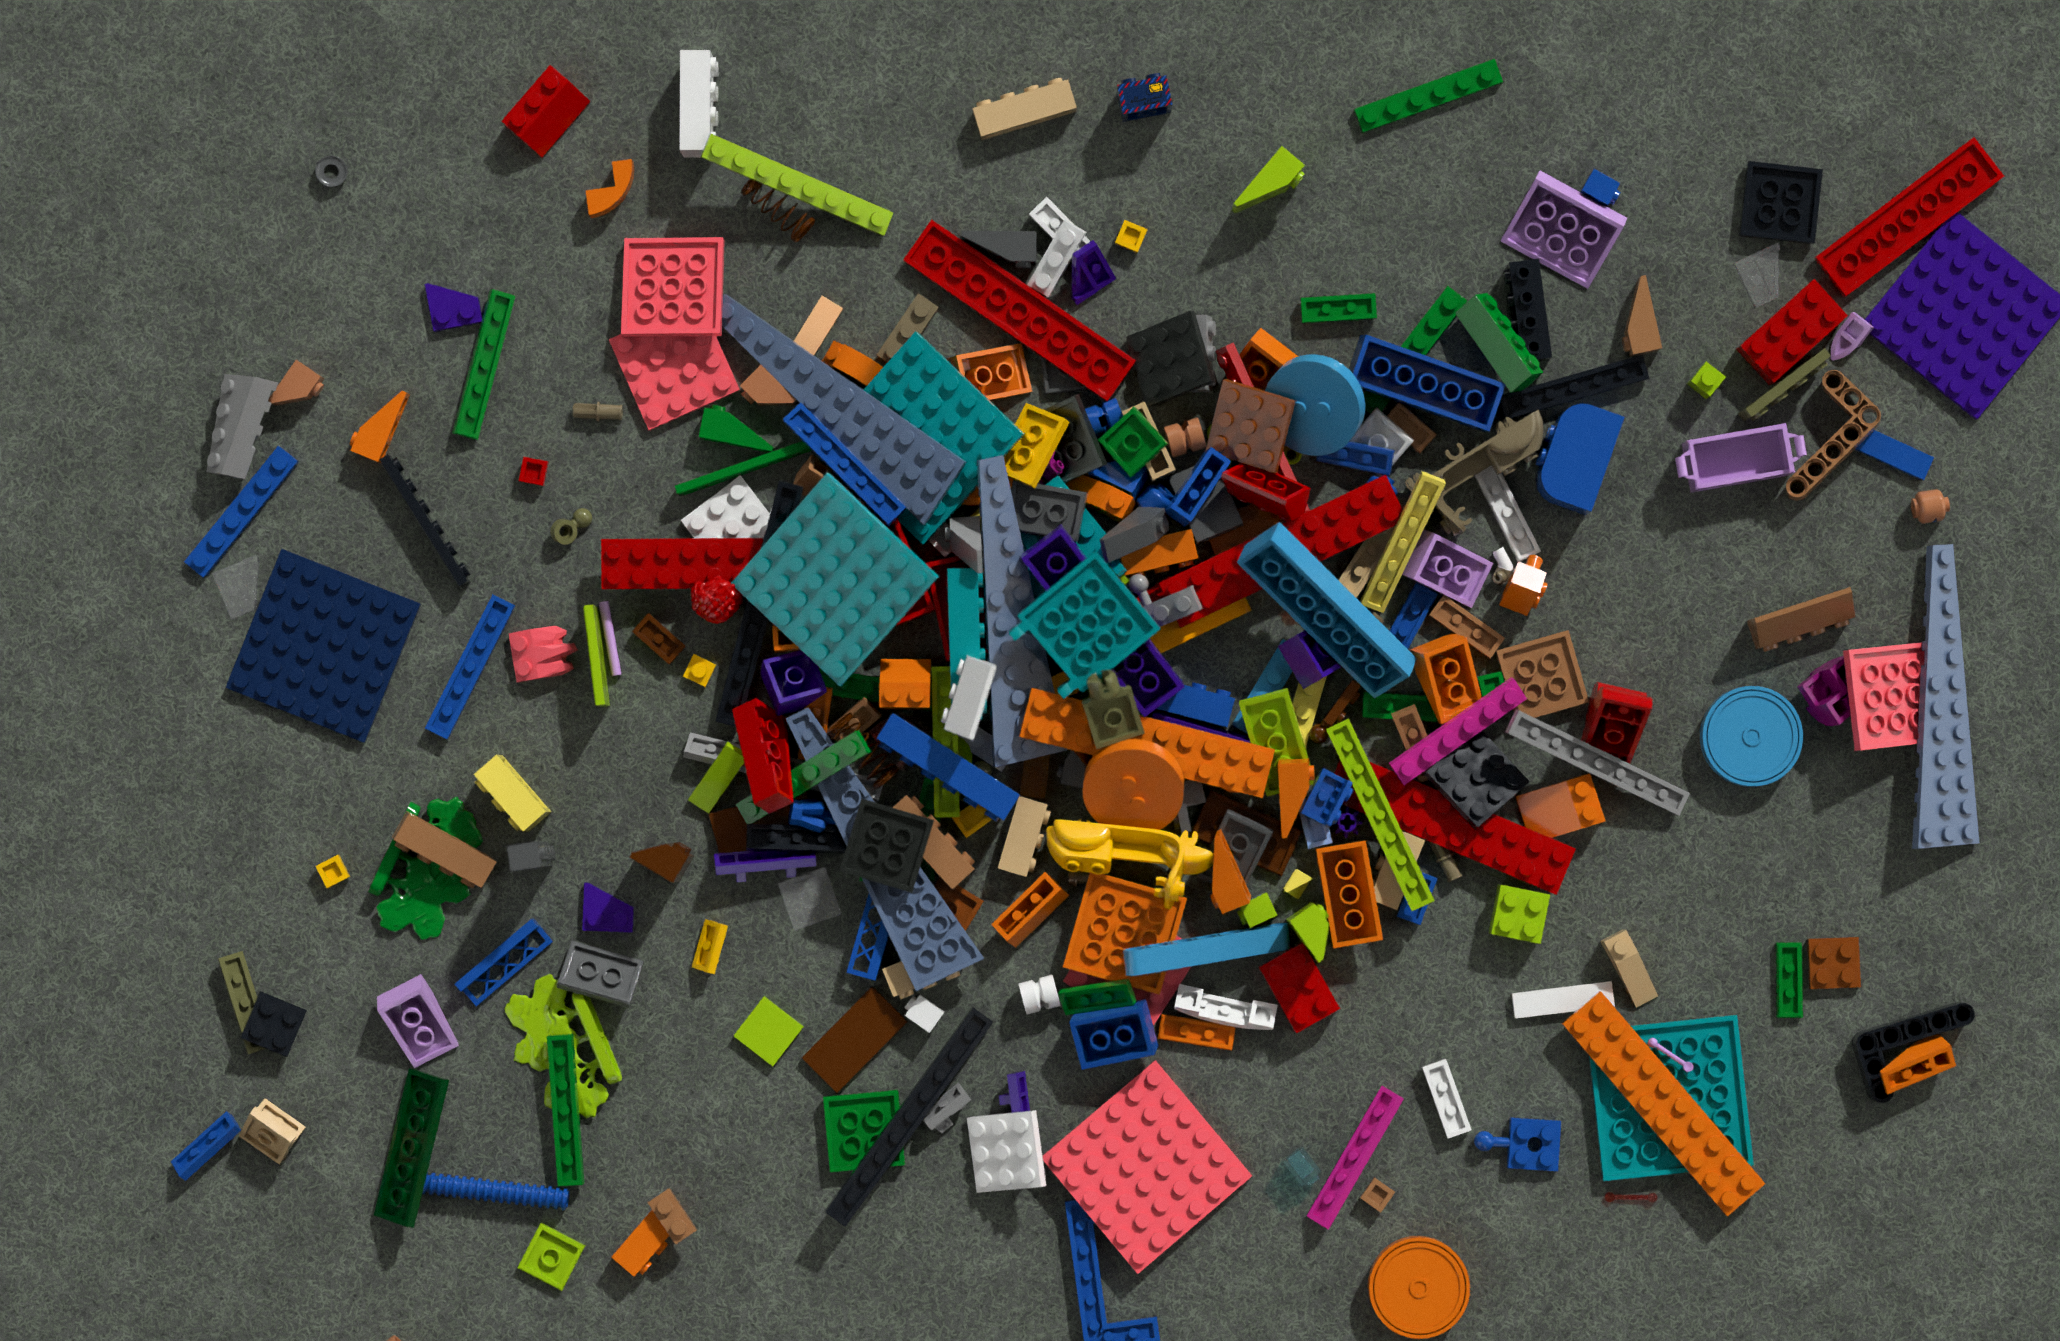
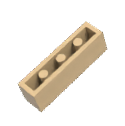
M1062 78L1050 80L1047 86L1041 88L1038 85L1027 87L1024 89V93L1015 95L1014 92L1001 95V100L991 102L990 99L976 103L977 107L973 108L981 140L1077 112L1068 79L1063 81Z

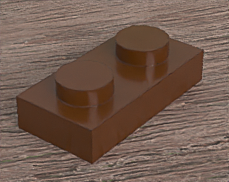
M649 613L632 631L669 665L686 648L678 638Z

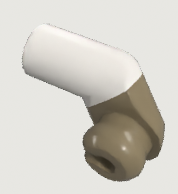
M1502 547L1492 553L1498 563L1492 576L1493 582L1497 585L1507 583L1513 570V564Z

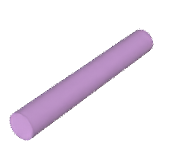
M609 601L599 602L611 675H622Z

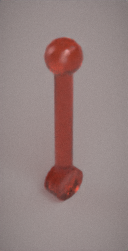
M1612 1192L1605 1194L1607 1202L1614 1200H1649L1650 1202H1655L1658 1198L1657 1194L1653 1192L1649 1195H1614Z

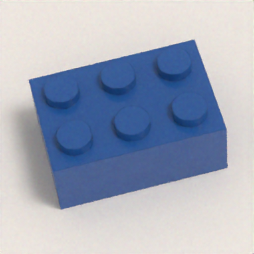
M1146 999L1137 1000L1134 1006L1073 1014L1069 1022L1082 1070L1155 1055L1158 1048Z

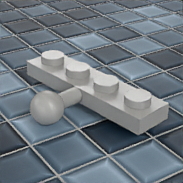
M1135 574L1129 579V589L1133 593L1138 594L1142 606L1160 627L1203 609L1193 585L1152 602L1147 592V578L1142 574Z

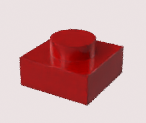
M523 456L519 482L544 486L549 462Z

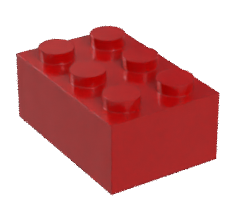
M1303 942L1258 966L1295 1033L1304 1030L1340 1009Z

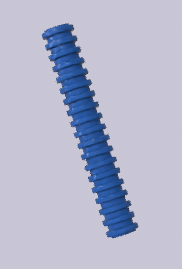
M428 1172L422 1194L429 1192V1195L437 1193V1196L444 1194L445 1197L452 1195L453 1198L460 1196L461 1199L468 1197L469 1200L476 1198L477 1201L482 1198L486 1202L488 1199H491V1202L499 1200V1203L507 1201V1204L515 1202V1205L522 1203L523 1206L530 1204L531 1207L538 1205L539 1208L546 1206L547 1209L552 1206L556 1210L560 1207L564 1211L568 1207L569 1202L568 1188L561 1190L560 1187L553 1189L552 1186L545 1188V1185L537 1187V1184L529 1186L528 1183L523 1186L519 1182L515 1185L514 1182L506 1184V1181L498 1183V1180L491 1182L490 1179L483 1181L482 1178L475 1180L474 1177L467 1179V1176L459 1178L458 1175L452 1177L450 1174L447 1177L441 1173L439 1176H436V1173L428 1175Z

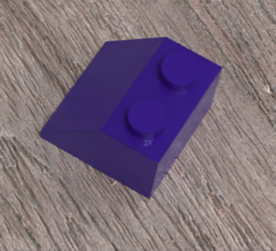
M1306 630L1278 646L1303 689L1342 667Z
M802 650L765 659L762 662L760 674L777 716L799 711L827 692L817 664Z

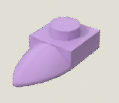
M1852 312L1833 339L1831 359H1841L1853 352L1857 347H1860L1874 327L1858 314Z

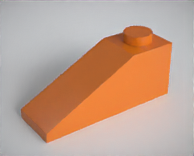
M401 391L364 423L358 432H354L349 444L352 446L350 451L381 463L379 459L383 458L387 453L410 395L407 392Z
M1085 475L1065 483L1070 490L1087 492L1085 506L1117 523H1120L1131 514L1136 505L1133 496Z
M1309 758L1283 759L1278 761L1282 838L1288 837L1310 787V780H1315L1314 765H1309Z
M1220 829L1216 831L1214 840L1213 894L1210 897L1214 907L1220 908L1221 913L1224 914L1249 904L1251 894Z
M1940 1034L1926 1037L1913 1043L1880 1071L1885 1092L1890 1094L1955 1067L1956 1064L1951 1045Z

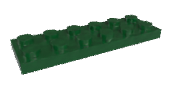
M409 1068L374 1216L405 1227L414 1228L447 1093L448 1079Z

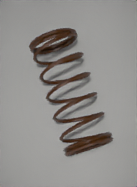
M749 179L741 189V194L745 196L755 190L751 198L752 204H757L765 199L761 207L762 213H767L775 208L771 216V222H777L785 217L781 225V231H787L795 226L791 234V240L794 243L805 236L814 225L816 219L810 217L796 231L808 214V212H805L796 222L783 229L786 220L798 203H795L781 217L773 220L776 211L788 195H785L768 210L763 211L766 202L775 189L769 191L758 201L753 202L762 184Z
M848 713L827 731V734L831 736V739H834L855 725H858L855 729L857 731L861 723H854L840 731L853 718L852 713ZM869 733L861 734L862 736L867 735L865 738V742L869 738ZM878 743L868 745V747L876 745L874 750L860 764L858 770L875 759L884 756L879 765L866 778V780H869L886 768L893 766L872 785L874 789H878L899 771V768H897L896 764H889L878 770L887 757L886 753L880 754L868 761L878 747Z

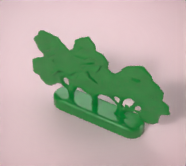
M454 797L448 802L440 799L429 802L427 815L430 821L428 823L439 827L441 830L474 848L482 844V836L480 830L476 827L473 813L464 810V803L458 797ZM410 802L406 811L418 816L421 807ZM434 818H437L439 823L434 824L432 821ZM392 840L368 891L375 896H380L386 883L392 886L393 895L389 899L380 902L376 907L378 916L381 918L380 926L397 932L411 923L413 924L414 932L421 940L438 937L441 934L446 919L443 915L441 903L446 901L457 904L465 900L466 897L471 895L468 886L461 882L462 877L453 873L451 877L440 871V865L432 861L429 865L417 857L413 858L401 852L402 850L395 846L396 841ZM397 859L407 863V876L405 879H393L390 877ZM399 888L405 890V895L398 892Z

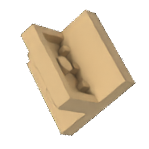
M264 1099L258 1107H254L249 1113L239 1137L280 1165L289 1149L306 1127L270 1101Z

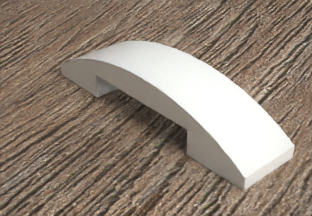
M1179 984L1174 1009L1202 1020L1232 1027L1273 1030L1278 1005L1257 1000L1248 1003L1203 993L1204 989Z

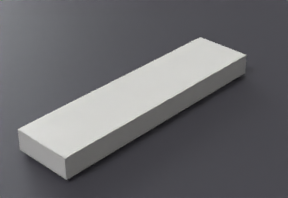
M1492 466L1476 474L1475 478L1517 562L1527 559L1529 555L1541 552L1503 474L1497 475Z
M1612 981L1511 993L1514 1018L1577 1011L1599 991L1615 1006Z

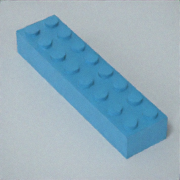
M1280 522L1244 546L1237 563L1374 699L1410 677L1417 658Z

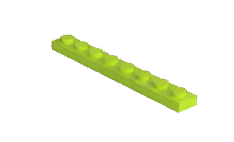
M709 134L700 158L881 236L885 235L893 212L713 134Z
M1344 720L1327 728V733L1350 781L1353 782L1352 786L1411 911L1413 912L1434 902L1432 893L1350 720Z

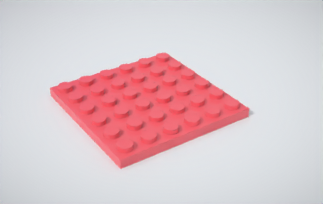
M1156 1060L1042 1155L1043 1162L1137 1274L1252 1177L1250 1172Z

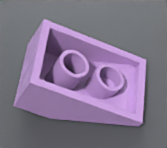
M1423 530L1402 575L1472 608L1493 563L1435 533Z
M422 974L377 996V1011L414 1068L459 1046L432 990Z

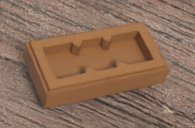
M1400 402L1387 415L1389 419L1414 439L1410 446L1419 454L1437 435Z

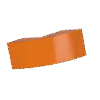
M632 159L612 162L614 187L585 190L588 213L591 218L611 212L625 199L634 178V162Z

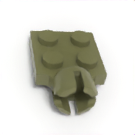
M1112 670L1101 671L1103 683H1101L1100 679L1098 680L1097 673L1090 675L1087 679L1090 697L1081 701L1096 749L1144 734L1130 685L1120 687L1117 676Z

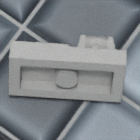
M958 1082L935 1102L923 1120L931 1131L935 1128L940 1133H943L953 1125L949 1116L962 1110L971 1098Z

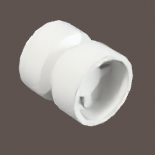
M1053 975L1041 977L1037 983L1033 980L1019 983L1026 1014L1039 1012L1043 1006L1046 1009L1061 1006Z

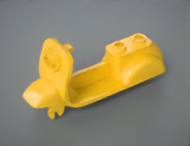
M1081 819L1078 821L1055 820L1054 826H1049L1046 829L1047 846L1051 856L1063 869L1070 872L1081 871L1097 875L1108 874L1111 870L1112 859L1167 865L1171 869L1168 878L1156 877V885L1163 886L1164 888H1155L1154 892L1156 897H1165L1164 907L1166 909H1171L1174 902H1178V897H1184L1185 882H1182L1183 874H1199L1205 872L1213 865V853L1207 849L1195 846L1198 841V833L1196 831L1192 833L1191 838L1188 837L1187 830L1182 833L1181 837H1178L1171 832L1163 830L1091 823L1089 820L1082 822Z

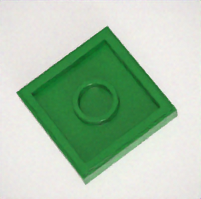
M1135 406L1098 439V442L1130 478L1137 474L1169 444Z

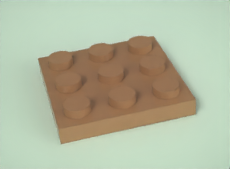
M1569 630L1496 651L1504 682L1511 677L1514 678L1527 698L1512 709L1513 714L1517 709L1536 718L1589 702Z

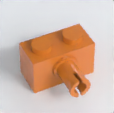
M1529 555L1526 564L1517 563L1505 586L1499 606L1525 616L1528 615L1531 608L1536 609L1540 597H1543L1548 584L1544 582L1547 572L1540 570L1543 563L1541 557Z

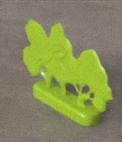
M548 974L535 980L532 998L526 995L513 994L510 1002L505 1006V1013L512 1026L527 1033L525 1039L516 1044L514 1061L521 1064L529 1063L531 1068L539 1072L549 1069L547 1036L574 1034L579 1114L585 1118H594L597 1107L605 1103L609 1095L607 1089L602 1084L595 1082L597 1068L601 1069L605 1080L609 1084L620 1082L622 1075L590 997L573 992L572 1000L576 1009L572 1010L566 1007L564 999L567 990L557 988L558 979H554L553 975ZM563 1010L566 1014L559 1016L557 1012ZM577 1015L586 1032L582 1036H578L569 1027V1023ZM588 1040L596 1057L590 1063L581 1060L576 1049L578 1044ZM583 1063L585 1067L581 1069L577 1065ZM590 1069L587 1072L589 1078L582 1084L580 1082L582 1072ZM549 1081L545 1087L544 1104L552 1109ZM589 1082H592L593 1087L589 1089L587 1086Z

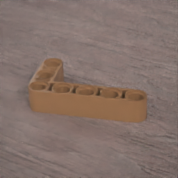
M1829 370L1824 374L1822 388L1851 418L1788 479L1786 493L1792 500L1800 501L1806 498L1880 424L1881 413L1878 407L1838 370ZM1831 377H1835L1840 380L1841 384L1833 389L1827 386L1826 381ZM1847 395L1857 396L1858 403L1854 406L1847 405L1844 402ZM1866 412H1873L1877 419L1873 423H1866L1862 416ZM1847 430L1857 431L1858 438L1854 441H1848L1844 437V433ZM1830 447H1836L1840 450L1841 454L1839 457L1832 459L1826 455V451ZM1819 465L1823 471L1819 476H1812L1808 472L1809 467ZM1795 482H1799L1804 485L1805 489L1800 494H1794L1791 492L1790 486Z

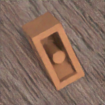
M295 360L268 401L277 406L310 400L312 396L317 397L322 391L324 378L298 360Z
M762 365L740 385L744 390L741 395L750 404L754 401L759 406H791L797 403V400Z

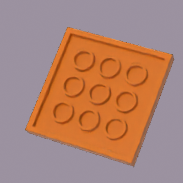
M1089 873L1063 967L1109 981L1129 979L1132 987L1160 995L1166 971L1126 976L1123 950L1175 941L1187 898L1178 897V902H1174L1171 909H1166L1164 907L1165 897L1159 898L1154 896L1155 888L1106 874L1097 875Z

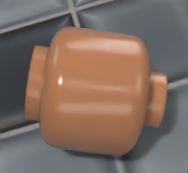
M1938 489L1919 491L1915 498L1911 499L1913 518H1917L1923 524L1942 521L1945 518L1946 512L1950 511L1948 497H1944Z

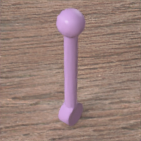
M1655 1038L1648 1040V1045L1651 1048L1655 1047L1682 1065L1685 1071L1690 1072L1693 1070L1691 1062L1683 1061L1658 1044Z

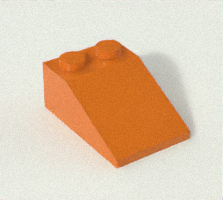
M1022 343L947 358L990 401L1032 392Z
M1450 633L1410 649V652L1417 658L1414 665L1415 673L1440 724L1448 722L1482 698L1467 637Z
M1590 773L1515 796L1525 827L1550 838L1605 822Z

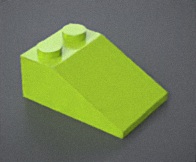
M1281 146L1233 203L1232 211L1238 213L1286 192L1290 186L1295 189L1303 179L1305 173L1302 171L1305 165Z

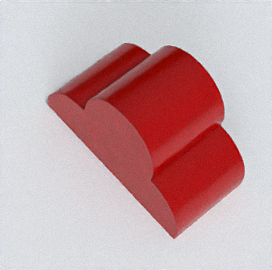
M1596 682L1590 696L1581 741L1630 764L1652 710V698L1648 697L1646 692Z

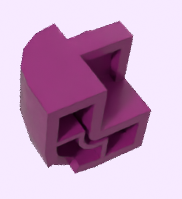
M1844 656L1837 657L1819 666L1809 673L1811 676L1797 686L1809 704L1806 710L1813 718L1826 726L1840 725L1851 716Z

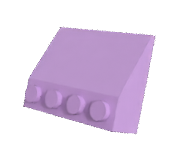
M1539 170L1501 242L1532 259H1539V263L1588 289L1621 233L1627 218Z

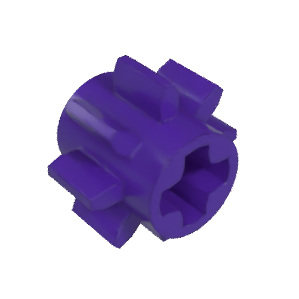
M1346 807L1345 813L1341 814L1336 823L1338 828L1334 833L1337 834L1343 831L1345 838H1348V832L1350 831L1357 835L1356 825L1363 824V822L1357 821L1355 818L1359 812L1356 811L1350 814L1349 807ZM1345 815L1349 816V820H1353V825H1350L1348 830H1345L1344 825H1340V820L1345 819Z

